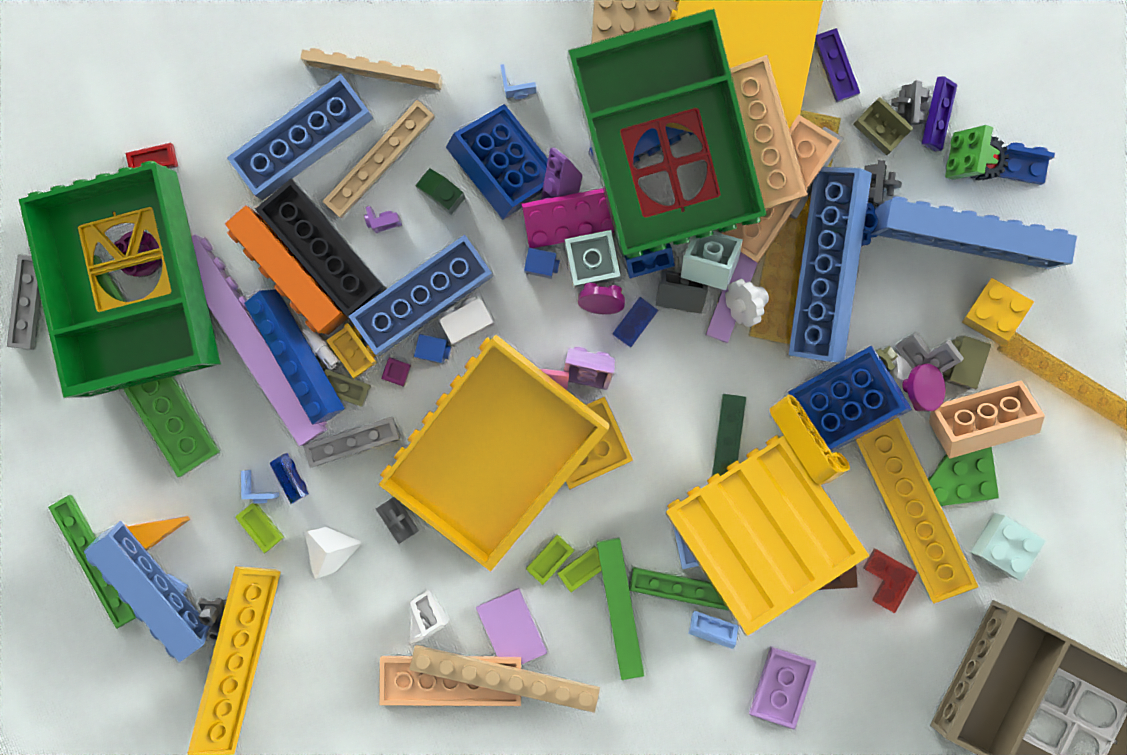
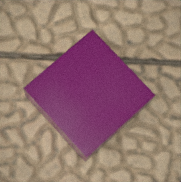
M388 357L381 379L404 387L411 364Z

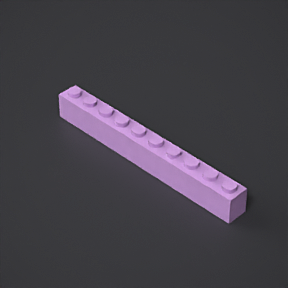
M194 234L192 241L208 307L298 445L304 446L328 430L325 426L327 421L312 425L244 304L247 299L245 296L239 295L236 290L238 288L237 283L224 272L226 267L219 257L215 258L211 252L213 246L208 239Z

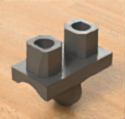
M915 80L912 84L903 85L902 90L899 91V97L893 98L891 105L898 107L897 113L906 119L911 126L926 123L928 113L925 110H920V105L927 102L929 89L922 87V81Z
M878 160V164L865 165L864 170L872 173L871 180H876L875 187H870L868 202L874 203L875 207L883 204L884 188H887L886 196H894V189L901 188L902 186L901 181L895 180V172H889L888 180H885L887 169L885 160Z
M395 497L376 508V511L398 544L419 531L401 502Z
M201 598L198 603L202 611L198 618L203 625H209L210 628L206 635L211 641L217 640L226 599L217 598L215 601H208L205 598Z

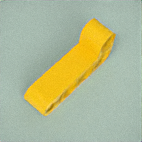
M788 394L770 408V414L815 483L818 485L830 483L850 469L847 459L841 453H832L794 396Z

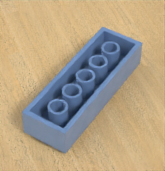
M340 74L228 156L227 159L253 194L263 201L289 179H293L374 118L342 74Z
M463 235L348 317L374 354L381 356L494 276L466 235Z
M121 520L99 535L87 547L84 553L88 562L101 571L106 583L114 586L118 591L120 599L132 607L139 621L145 622L150 628L151 635L164 644L166 652L170 657L176 658L180 663L204 645L207 638L206 633L210 628L209 625L200 623L198 618L200 613Z

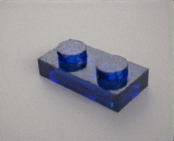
M639 297L612 335L631 348L659 310Z
M288 453L279 456L269 463L290 504L309 495L306 484L300 478L295 463L290 459Z

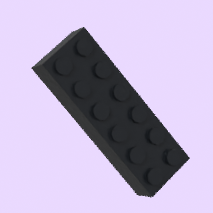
M289 179L255 208L347 317L387 289L294 180Z

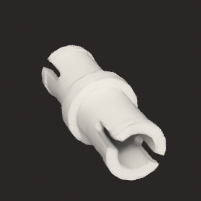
M309 327L302 331L307 343L312 348V352L322 360L328 370L335 369L341 363L340 359L329 348L326 340L323 341Z

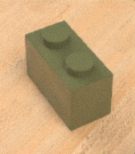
M968 336L956 337L952 343L964 359L942 372L944 381L968 390L977 389L992 344Z

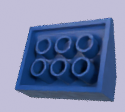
M505 104L453 133L446 149L502 220L521 209L522 203L530 202L543 191L548 158Z
M872 346L867 347L788 392V394L798 400L831 452L912 410L901 389Z

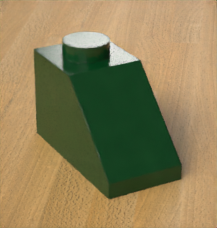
M431 168L427 170L415 185L450 215L454 213L466 198L463 191Z

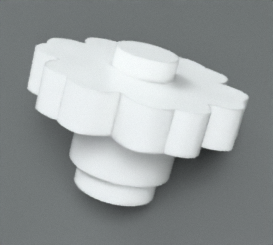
M743 279L729 284V291L725 293L727 307L731 309V316L738 324L744 323L746 327L760 323L761 315L764 314L763 307L769 301L765 288L754 286L751 282L745 283Z

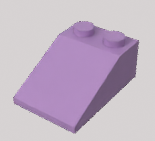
M582 347L569 348L564 366V371L569 372L568 382L607 390L614 373L615 358L610 357V354L605 352H597L595 354L587 352V349Z

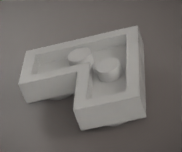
M917 332L898 342L895 346L912 369L917 365L932 364L942 373L964 359L950 339L930 350Z

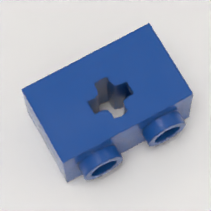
M667 243L666 249L655 252L650 251V249L642 250L643 255L629 259L627 255H622L623 263L630 279L675 266L670 243Z

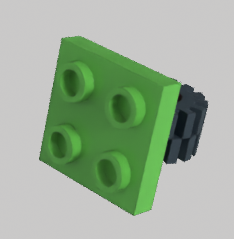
M982 125L953 133L945 178L954 180L971 177L975 178V180H986L999 177L1000 173H1004L1005 169L1003 167L1008 165L1005 159L1009 158V154L1005 155L1004 153L1007 151V147H1002L1004 142L1002 140L998 141L999 138L996 136L992 137L993 127Z

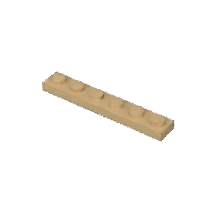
M310 48V51L302 50L300 59L306 66L438 90H441L442 87L441 75L432 69L420 71L415 70L410 65L397 67L392 66L390 62L382 60L378 61V63L369 62V59L365 57L347 58L345 54L333 52V55H330L316 48Z
M416 100L322 202L342 219L435 118L434 114Z

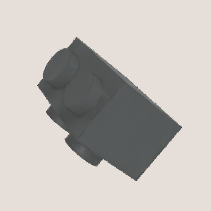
M662 270L657 289L656 306L702 314L708 293V285L681 278V273Z

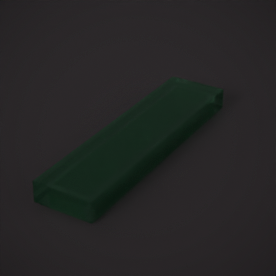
M722 394L711 477L717 473L720 476L728 472L726 468L738 460L746 404L745 396Z

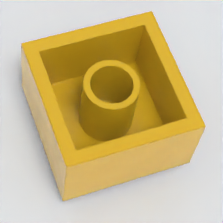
M991 278L962 323L1004 346L1009 342L1034 304V301Z

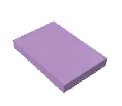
M520 588L476 606L497 657H521L522 665L547 654L546 647Z
M770 646L749 714L795 730L816 661Z

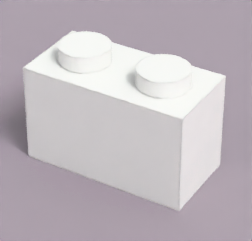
M472 297L464 301V306L458 310L451 308L442 313L443 317L439 321L452 345L455 346L495 324L481 298L476 299Z

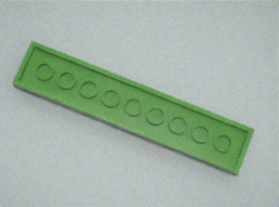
M94 255V265L103 263L99 256ZM109 272L96 275L99 284L106 293L117 300L127 302ZM174 376L123 389L177 477H182L220 453V450Z

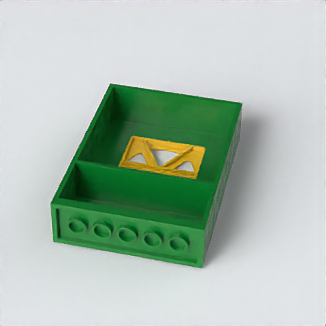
M146 161L137 168H120L118 173L98 174L95 176L96 179L75 180L73 185L53 186L50 188V191L28 193V197L18 199L63 398H89L221 365L176 171L157 164L155 161ZM133 223L134 228L125 256L105 235V232L118 224ZM147 230L156 239L159 248L138 253L143 232ZM100 242L115 260L94 265V252L97 243ZM162 258V273L158 284L149 295L139 300L123 302L111 297L104 291L96 275Z

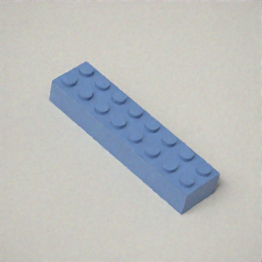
M822 167L813 181L788 356L840 363L845 360L872 175L869 171L861 168Z
M893 197V199L885 201L875 208L878 224L871 232L872 235L1044 269H1053L1073 264L1077 235L1068 234V230L1053 229L1051 231L1046 230L1044 225L1031 224L1026 226L1022 225L1023 222L1019 220H1007L1006 222L999 220L1000 217L995 215L981 217L976 216L977 213L974 211L964 210L961 213L953 211L954 208L949 206H939V208L931 207L929 202H907L908 199L904 197Z

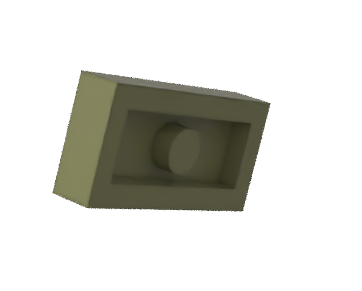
M325 370V374L339 399L360 407L364 406L371 387L370 384L332 370Z

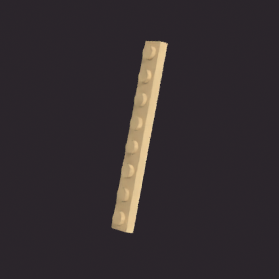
M415 645L409 669L595 713L600 687L420 645Z

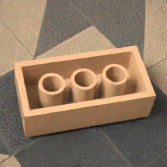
M1021 380L943 402L937 410L931 411L929 424L950 459L1038 434L1041 432L1045 415Z

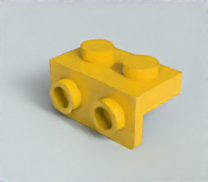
M347 323L342 330L326 341L355 379L377 363L374 359L377 355L374 354L369 345L365 346L360 340L362 335L355 326L351 327Z

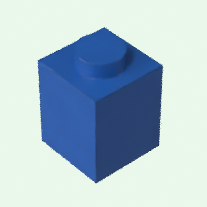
M529 248L524 272L525 274L552 279L553 273L558 274L560 260L556 259V253Z
M419 334L414 357L444 364L445 359L449 360L452 346H448V340Z

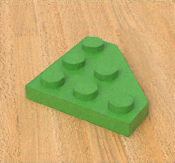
M992 447L950 459L946 453L938 464V468L931 477H928L940 506L999 498Z

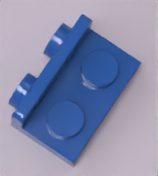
M1010 143V145L1006 146L1007 151L1004 153L1005 155L1009 154V158L1005 159L1008 165L1003 167L1005 171L1000 173V178L1039 185L1045 183L1049 160L1055 157L1054 152L1047 151L1048 149L1045 147L1027 148L1022 143Z

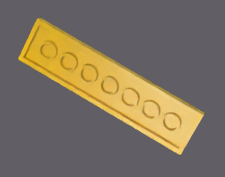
M899 417L856 439L933 604L979 587Z
M235 566L188 755L235 754L281 573L277 569Z

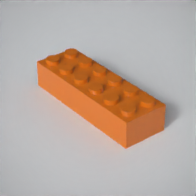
M245 205L225 223L229 229L227 234L230 238L245 247L242 250L251 261L254 260L260 264L259 271L267 279L270 278L276 283L274 288L280 295L286 296L292 301L289 304L297 314L301 313L307 318L305 323L313 332L329 335L349 318L258 212Z

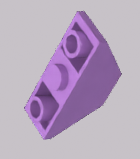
M554 147L550 148L541 200L575 194L580 191L583 175L565 155Z

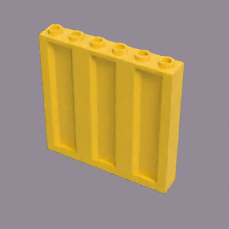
M777 435L765 442L767 446L760 451L758 448H755L746 455L748 459L742 463H739L737 460L726 468L728 472L721 476L719 473L713 475L707 480L708 485L700 489L699 486L693 488L687 493L689 497L683 501H680L679 498L667 506L669 510L665 513L745 636L761 628L870 556L821 485L815 483L784 435L780 438Z

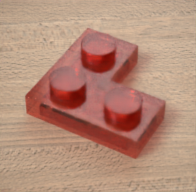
M875 548L863 569L883 580L872 601L896 613L918 572Z

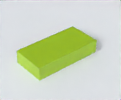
M251 503L235 517L264 553L268 552L285 538L257 503Z
M557 534L526 567V570L544 585L575 550Z
M594 545L557 572L570 592H573L602 571L597 547Z

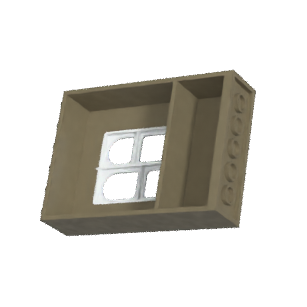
M992 600L930 726L947 740L976 755H1067V749L1078 730H1083L1096 738L1099 743L1098 755H1127V667L1011 607ZM1055 673L1074 683V687L1065 705L1061 708L1043 699ZM1090 690L1113 703L1116 708V718L1111 725L1104 728L1096 727L1074 715V709L1083 691ZM1038 707L1067 723V728L1057 747H1051L1026 734Z

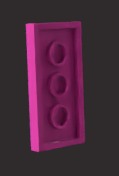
M603 188L522 203L529 248L565 243V239L608 230L615 233Z

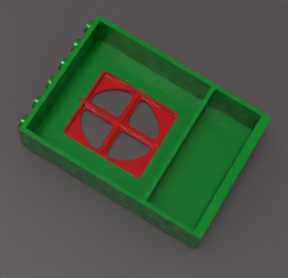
M715 8L568 50L567 59L621 255H627V258L630 259L643 255L642 250L650 249V251L655 252L666 249V244L673 242V245H680L690 242L689 237L696 236L699 239L714 235L713 230L719 229V232H726L737 229L736 224L741 222L742 225L761 222L760 217L767 214ZM676 123L688 128L701 142L702 150L679 158L673 157L665 129L666 125ZM654 128L658 133L664 160L655 165L636 169L633 165L636 145L640 137L647 130ZM704 160L707 163L705 182L693 199L685 200L679 183L677 168ZM666 171L669 175L675 198L674 204L665 206L650 199L639 186V178Z

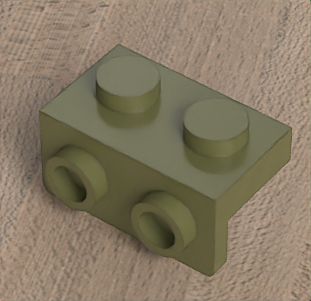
M881 97L853 124L886 156L913 130V127L907 120L902 118Z

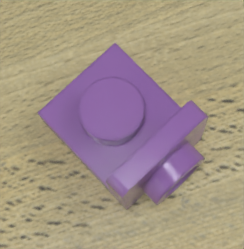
M366 207L367 214L364 215L368 228L372 227L375 233L402 226L397 212L386 211L380 213L379 217L376 218L372 207Z

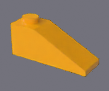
M184 516L131 526L125 524V526L147 551L187 523L190 518Z

